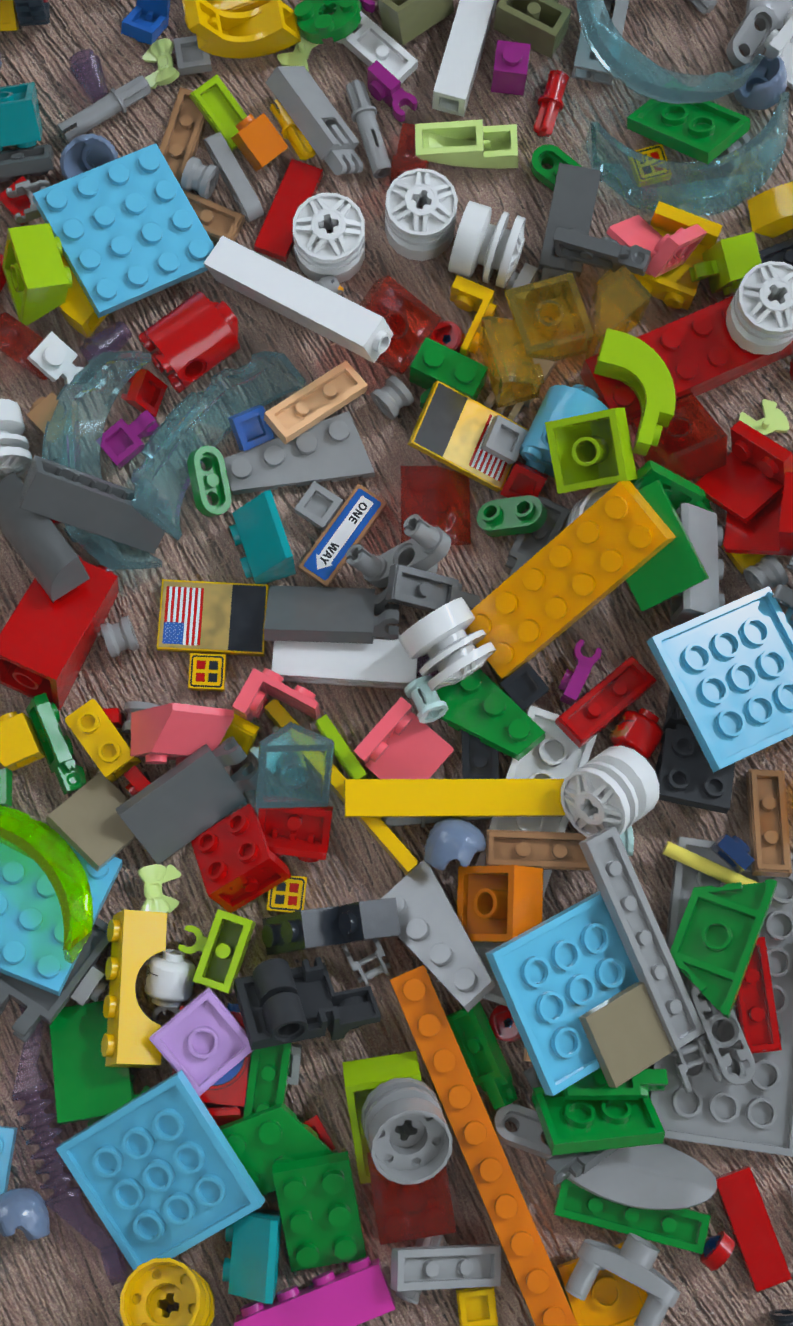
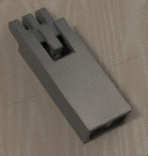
M559 163L538 269L542 270L538 292L545 293L548 285L547 280L554 281L552 295L558 296L562 282L567 283L564 291L565 297L572 298L576 276L580 277L583 263L559 256L555 257L553 235L557 226L564 229L577 228L586 235H589L601 176L600 170Z

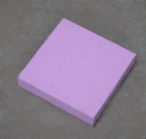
M207 987L149 1037V1040L176 1072L180 1070L184 1072L198 1096H201L253 1051L250 1048L245 1029L210 987Z

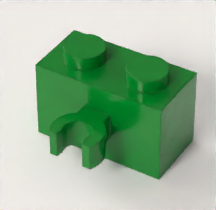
M426 337L410 366L409 381L426 389L420 397L421 408L424 407L431 388L436 381H440L476 401L486 382L488 367Z

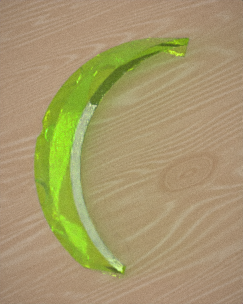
M0 806V842L33 859L51 882L58 897L63 916L65 961L73 964L92 934L93 928L92 895L83 866L68 843L51 827L42 821L32 819L29 814L13 808Z

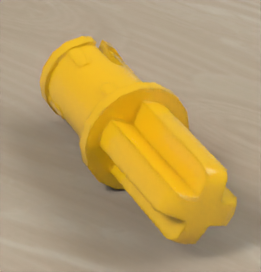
M276 99L274 102L279 109L276 108L275 104H271L270 111L274 114L282 128L281 134L283 138L290 141L301 160L306 161L309 158H313L316 155L315 150L278 99Z

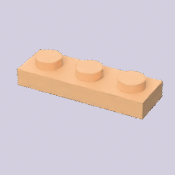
M346 360L264 412V421L280 440L287 444L367 391L368 384Z

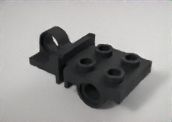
M670 689L666 719L662 729L664 731L661 740L662 748L655 769L660 785L658 800L727 814L731 805L735 763L713 773Z
M315 957L314 967H310L308 959L302 960V967L291 969L289 963L284 959H269L260 963L254 969L253 976L234 979V991L251 1050L322 1037L326 1035V1028H328L331 1034V1041L344 1039L346 1033L351 1029L381 1021V1014L371 986L334 992L325 962L322 963L321 957Z

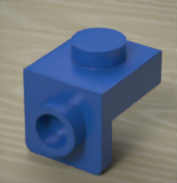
M137 0L135 8L122 21L121 34L134 38L138 42L152 45L168 27L170 0Z

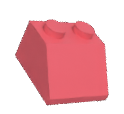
M169 703L131 712L130 756L145 757L146 764H166L167 760H176L177 765L205 744L213 751L219 746L234 718V710Z

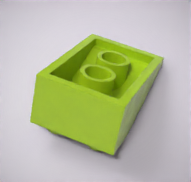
M416 1051L342 1062L360 1184L388 1180L377 1171L367 1144L368 1141L361 1124L362 1107L368 1095L377 1086L391 1079L413 1078L422 1082Z

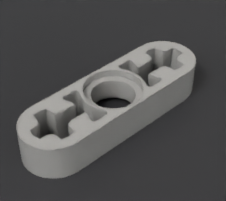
M217 132L205 138L206 149L214 165L219 167V174L241 213L245 215L246 221L249 223L263 216L264 211L261 203L223 135Z
M693 986L691 991L692 1002L723 1077L733 1085L747 1084L755 1075L756 1063L734 1010L732 1009L729 1018L723 1017L721 1013H718L709 1020H706L704 1013H711V1009L706 1000L699 1001L698 996L702 993ZM726 1020L733 1025L735 1034L730 1041L720 1042L714 1038L712 1027L717 1021ZM737 1042L741 1043L743 1049H736L735 1052L740 1062L747 1061L749 1067L744 1071V1078H739L736 1073L730 1074L727 1068L732 1065L729 1052L721 1057L718 1049H728Z

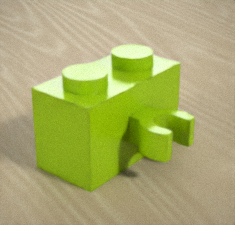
M754 231L718 241L702 254L704 262L694 264V267L689 268L692 282L708 278L712 294L723 291L724 296L735 294L745 274L756 265L762 264Z
M217 909L208 937L204 936L200 928L186 925L184 930L195 934L196 943L191 947L179 944L178 949L186 954L202 952L193 982L225 993H232L234 979L238 977L256 922Z

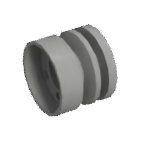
M394 1078L380 1084L368 1095L362 1107L361 1124L377 1171L386 1179L402 1185L419 1184L439 1173L446 1166L452 1153L453 1138L434 1091L424 1082L413 1078Z

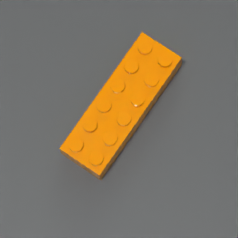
M619 481L471 610L475 620L464 631L467 635L479 630L485 631L486 636L475 646L479 648L486 643L492 642L496 651L487 658V661L501 679L507 677L541 652L672 542L676 536L631 481Z

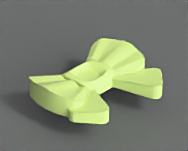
M299 30L301 42L295 44L293 52L278 54L277 59L282 66H304L309 71L307 59L312 49L319 44L307 41Z
M168 38L156 40L142 56L145 62L157 63L158 70L145 77L152 89H156L157 85L170 84L180 75L173 67L174 63L171 54L174 43Z
M763 399L761 402L765 418L756 421L744 412H741L739 416V421L744 422L765 436L773 432L787 433L789 430L787 417L780 409L776 408L777 403L771 400Z
M153 864L138 870V876L144 882V896L146 898L141 911L172 912L179 905V901L163 895L162 884L179 878L181 873L171 864L166 867Z

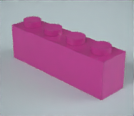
M369 1256L350 1262L348 1264L349 1270L335 1275L333 1270L312 1278L313 1285L299 1290L297 1285H293L276 1293L277 1299L273 1301V1304L263 1305L261 1302L253 1301L240 1308L241 1314L236 1316L233 1324L234 1326H357L391 1312L396 1308L379 1258L370 1261Z

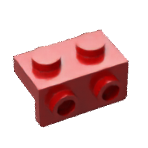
M261 797L258 819L271 852L277 857L283 855L296 856L304 862L326 860L330 841L333 806Z

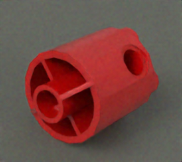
M200 291L137 336L148 353L154 352L149 358L161 374L164 371L170 374L167 376V379L178 394L240 349L238 342L239 321L233 311L223 300L220 303L210 301Z

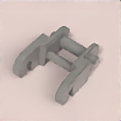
M30 180L15 184L16 190L12 191V188L6 189L8 197L15 198L26 194L31 203L30 208L24 210V216H21L20 213L15 214L14 217L17 223H25L42 217L32 200L33 193L49 187V181L38 180L37 182L30 183Z
M378 939L373 940L377 950L359 961H353L346 944L341 946L353 972L359 970L361 977L357 978L359 983L364 981L366 986H369L368 980L383 972L386 976L390 975L387 969L391 968L389 962L384 964L382 957L386 955ZM377 958L380 966L364 973L361 966Z
M699 1036L695 1038L694 1043L674 1050L671 1053L673 1058L677 1057L679 1063L675 1064V1068L681 1082L684 1083L683 1087L686 1093L692 1092L686 1072H688L689 1068L702 1063L708 1064L709 1069L714 1073L713 1078L716 1082L721 1080L714 1057L711 1052L705 1051L706 1041H701ZM698 1050L701 1058L686 1063L683 1055Z

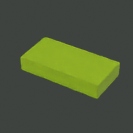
M215 75L191 92L189 97L213 130L223 135L231 151L238 148L231 139L239 132L236 125L245 119L247 115L219 76Z
M327 714L316 720V729L350 779H367V773Z

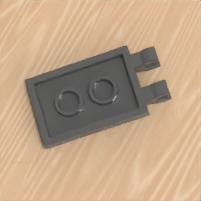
M269 585L264 640L373 644V637L395 640L399 638V626L387 624H399V604H389V601H386L387 589L375 595V589Z
M232 736L223 741L213 751L205 744L117 807L116 811L154 861L160 864L246 802L247 799L242 793L259 788L265 780L251 762L246 763L235 774L229 776L224 767L236 765L247 757L246 753Z
M97 917L60 996L0 973V1016L10 999L26 1009L12 1026L14 1036L26 1043L41 1019L49 1025L52 1024L90 968L97 964L112 944L107 939L108 924Z

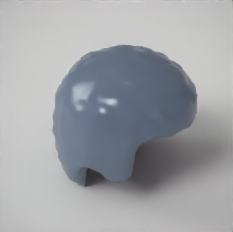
M758 55L754 67L746 69L737 75L733 84V93L736 100L744 108L752 110H765L777 104L782 99L787 87V72L781 57L776 56L774 59H770L765 55Z
M92 133L79 135L67 144L61 153L60 168L62 175L67 180L118 159V152L115 150V146L105 137Z
M459 818L442 819L434 824L426 839L424 861L442 871L452 860H458L461 866L467 867L476 852H483L485 850V836L468 821Z
M16 1188L0 1195V1232L2 1236H12L15 1234L16 1228L23 1231L28 1241L40 1239L50 1234L49 1212L45 1200L37 1191L30 1188Z

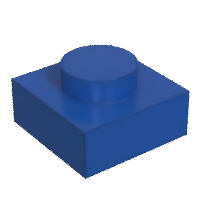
M257 405L228 417L239 450L247 451L275 439L272 429L264 421V406Z

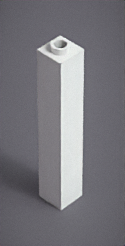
M497 0L459 1L433 90L432 109L464 117Z
M224 236L220 238L203 263L216 281L373 363L390 345L394 334L384 317Z

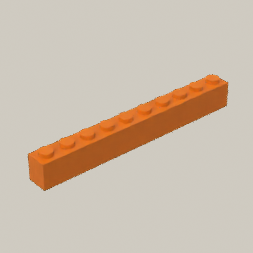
M419 966L390 979L391 986L535 1326H578L425 966Z

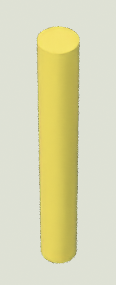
M667 841L663 849V855L723 883L741 882L742 885L759 883L670 841Z

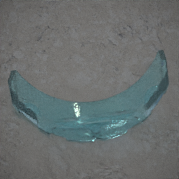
M576 0L583 34L599 63L613 78L622 81L628 89L652 100L672 104H695L723 97L743 87L764 58L758 53L751 62L741 67L709 75H691L674 72L658 66L624 40L614 26L604 0Z
M789 92L781 93L779 102L773 110L772 118L759 134L739 149L715 158L708 165L700 161L671 162L643 155L617 141L597 121L590 122L586 146L591 169L600 170V182L602 183L603 180L610 188L624 197L626 203L640 210L641 207L655 211L660 201L697 216L702 214L711 216L722 213L741 204L742 200L752 195L756 190L759 191L776 169L788 139Z
M140 351L103 352L88 361L90 363L75 376L70 384H65L56 398L59 402L51 421L47 422L45 428L42 458L102 479L100 446L108 413L117 395L128 380L143 366L152 361L151 353ZM64 523L66 528L63 529L71 540L78 542L90 555L99 560L101 565L111 570L162 567V560L151 555L149 552Z
M262 351L251 355L250 363L235 370L226 368L211 377L212 381L205 390L191 392L168 414L165 421L157 427L141 453L145 456L141 467L134 469L131 482L135 485L134 499L131 500V503L138 513L177 541L181 538L180 510L183 498L190 484L187 467L190 453L206 445L216 447L232 431L228 417L257 405L265 406L288 393L301 389L306 384V380L285 354Z

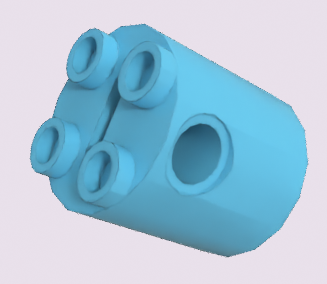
M575 384L573 387L566 385L549 387L520 447L519 453L526 461L525 465L554 477L545 422L607 410L608 408L598 400L599 396L594 390L580 384Z

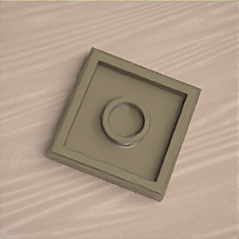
M101 772L47 815L46 821L97 872L136 839V836L116 811L117 807L129 799L111 781L105 778Z
M644 982L632 984L579 1017L609 1087L617 1088L673 1052Z

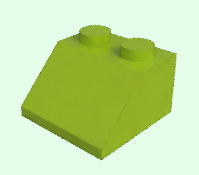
M50 223L8 228L2 268L21 326L31 324L65 303L68 288L72 287L71 271L68 266L64 267L61 259L63 250L60 238L58 236L54 237Z
M625 407L545 422L558 494L637 479Z

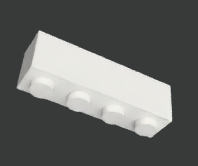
M373 637V644L274 641L272 671L281 675L284 678V682L405 689L411 681L416 679L417 658L411 659L399 639L388 640Z

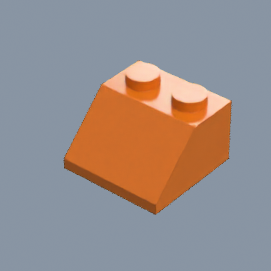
M519 865L458 866L457 916L471 942L505 943L542 922L543 868Z

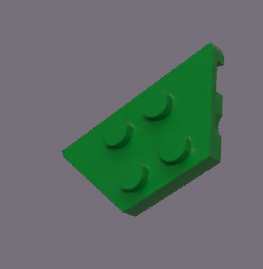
M767 879L762 883L743 885L741 882L730 883L723 887L711 885L693 888L670 953L677 968L723 1017L729 1018L774 896L777 887L776 880Z
M284 1103L274 1105L219 1127L262 1196L276 1191L272 1165L338 1153L336 1150L333 1152L324 1144L310 1126L301 1123L297 1119L296 1114Z

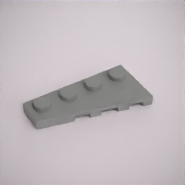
M349 411L319 422L287 444H284L278 437L247 451H241L224 458L229 486L233 495L276 490L278 487L296 485L297 487L307 486L314 481L331 480V482L346 481L345 478L375 477L374 469Z
M422 860L381 899L396 897L401 935H398V937L464 1009L469 1012L496 985L449 902L434 871L429 864Z

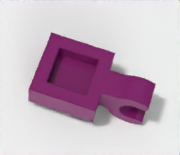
M376 60L367 69L368 90L376 100H383L390 108L392 107L394 118L403 123L405 121V112L400 107L407 105L413 111H416L418 101L415 96L404 91L401 88V82Z
M146 410L130 425L121 418L95 441L114 464L121 469L146 448L140 439L153 434L160 426L150 412Z
M582 639L577 642L573 649V658L576 661L574 671L567 669L558 686L559 689L564 691L560 701L570 706L576 702L592 666L599 660L602 649L597 648L592 657L583 656L581 648L585 641Z

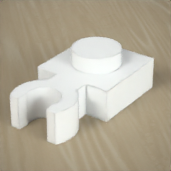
M52 331L27 357L52 382H55L61 376L64 379L66 389L72 394H78L81 391L74 383L75 375H80L85 381H89L93 377L88 369L80 366L76 367L72 363L78 355Z

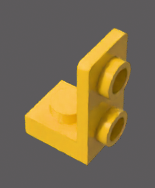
M456 275L451 286L450 301L454 302L458 308L464 311L477 312L460 349V354L468 357L470 352L476 354L483 339V334L479 332L483 324L489 325L493 319L497 305L493 304L495 291Z
M95 699L89 700L65 718L69 728L109 781L114 782L134 765L136 766L141 762L139 757L130 756L131 747L126 743Z

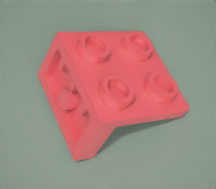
M639 215L616 223L606 231L620 245L628 247L638 245L651 251V261L645 273L655 278L683 265L707 234L703 228L695 224L687 229L680 228L671 236L666 234L663 237Z
M253 668L232 705L235 714L249 722L254 717L259 719L265 711L264 707L269 702L266 699L267 694L316 720L320 715L319 703L315 700L316 695L313 692L299 685L295 689L290 688L282 682L284 678L268 668H264L263 672Z
M400 697L355 748L353 754L378 779H430L453 753L454 749L428 725L420 723L417 716L412 713V705L403 697Z

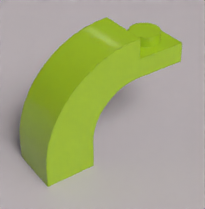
M607 328L594 374L619 380L628 385L636 394L640 402L641 418L632 451L634 454L646 456L651 445L657 447L662 427H668L674 416L676 396L673 379L664 361L649 345L630 334Z

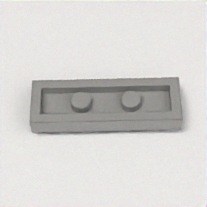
M474 1244L392 1248L390 1289L394 1291L501 1286L500 1245Z

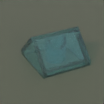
M292 722L260 741L255 808L328 807L334 741Z

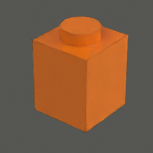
M265 113L256 119L252 114L248 115L236 125L239 132L231 138L255 172L288 148V145Z

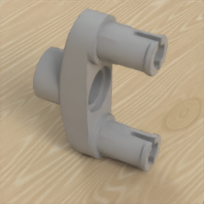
M414 514L409 516L403 525V528L406 529L404 533L411 537V539L395 546L380 556L371 554L361 544H355L348 549L346 553L348 559L346 561L350 566L359 570L363 574L364 579L375 587L383 588L388 586L390 566L394 564H401L436 574L438 569L437 563L447 555L451 546V538L439 527L429 525L421 516Z
M633 1233L628 1234L621 1249L596 1240L584 1239L577 1253L579 1260L565 1286V1290L568 1293L585 1301L599 1271L606 1269L645 1290L648 1297L634 1326H660L669 1307L674 1308L681 1294L665 1276L652 1267L660 1250L646 1239Z

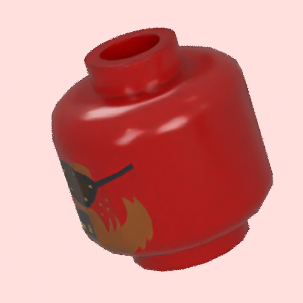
M641 708L639 712L633 710L625 711L610 732V741L613 746H625L634 749L648 760L663 738V731L657 724L659 718L644 708Z

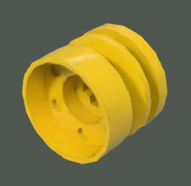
M154 1258L139 1265L127 1278L120 1294V1314L124 1326H211L214 1319L215 1299L208 1282L195 1270L171 1258ZM175 1302L179 1304L178 1311L166 1312L168 1305H174Z

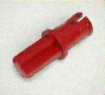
M552 70L549 72L544 93L538 98L539 110L533 131L539 137H549L552 135L558 112L563 110L562 98L569 81V76L563 71Z

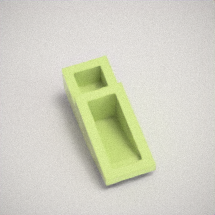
M483 119L415 124L417 159L469 168H519L517 124L483 126Z

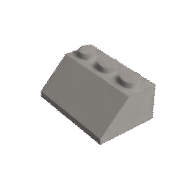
M681 503L676 513L709 579L670 598L671 625L683 624L725 605V596L723 593H719V580H722L724 576L723 559H718V546H721L723 542L722 525H717L716 513L689 503Z

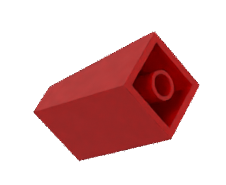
M79 555L77 556L90 579L52 602L42 586L34 578L0 633V684L31 698L46 693L49 702H53L59 711L101 630L100 624L105 622L119 593L118 576L113 571L102 565L94 566L85 562Z

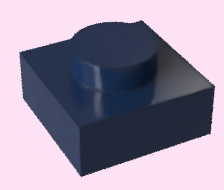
M728 834L723 835L710 847L737 873L745 871L755 860L748 854L750 851L749 846L735 835L732 837Z

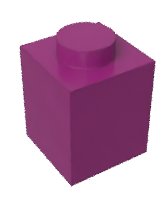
M497 40L491 92L524 95L531 44Z

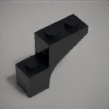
M396 897L359 901L334 907L300 910L262 919V940L266 946L267 956L401 935Z

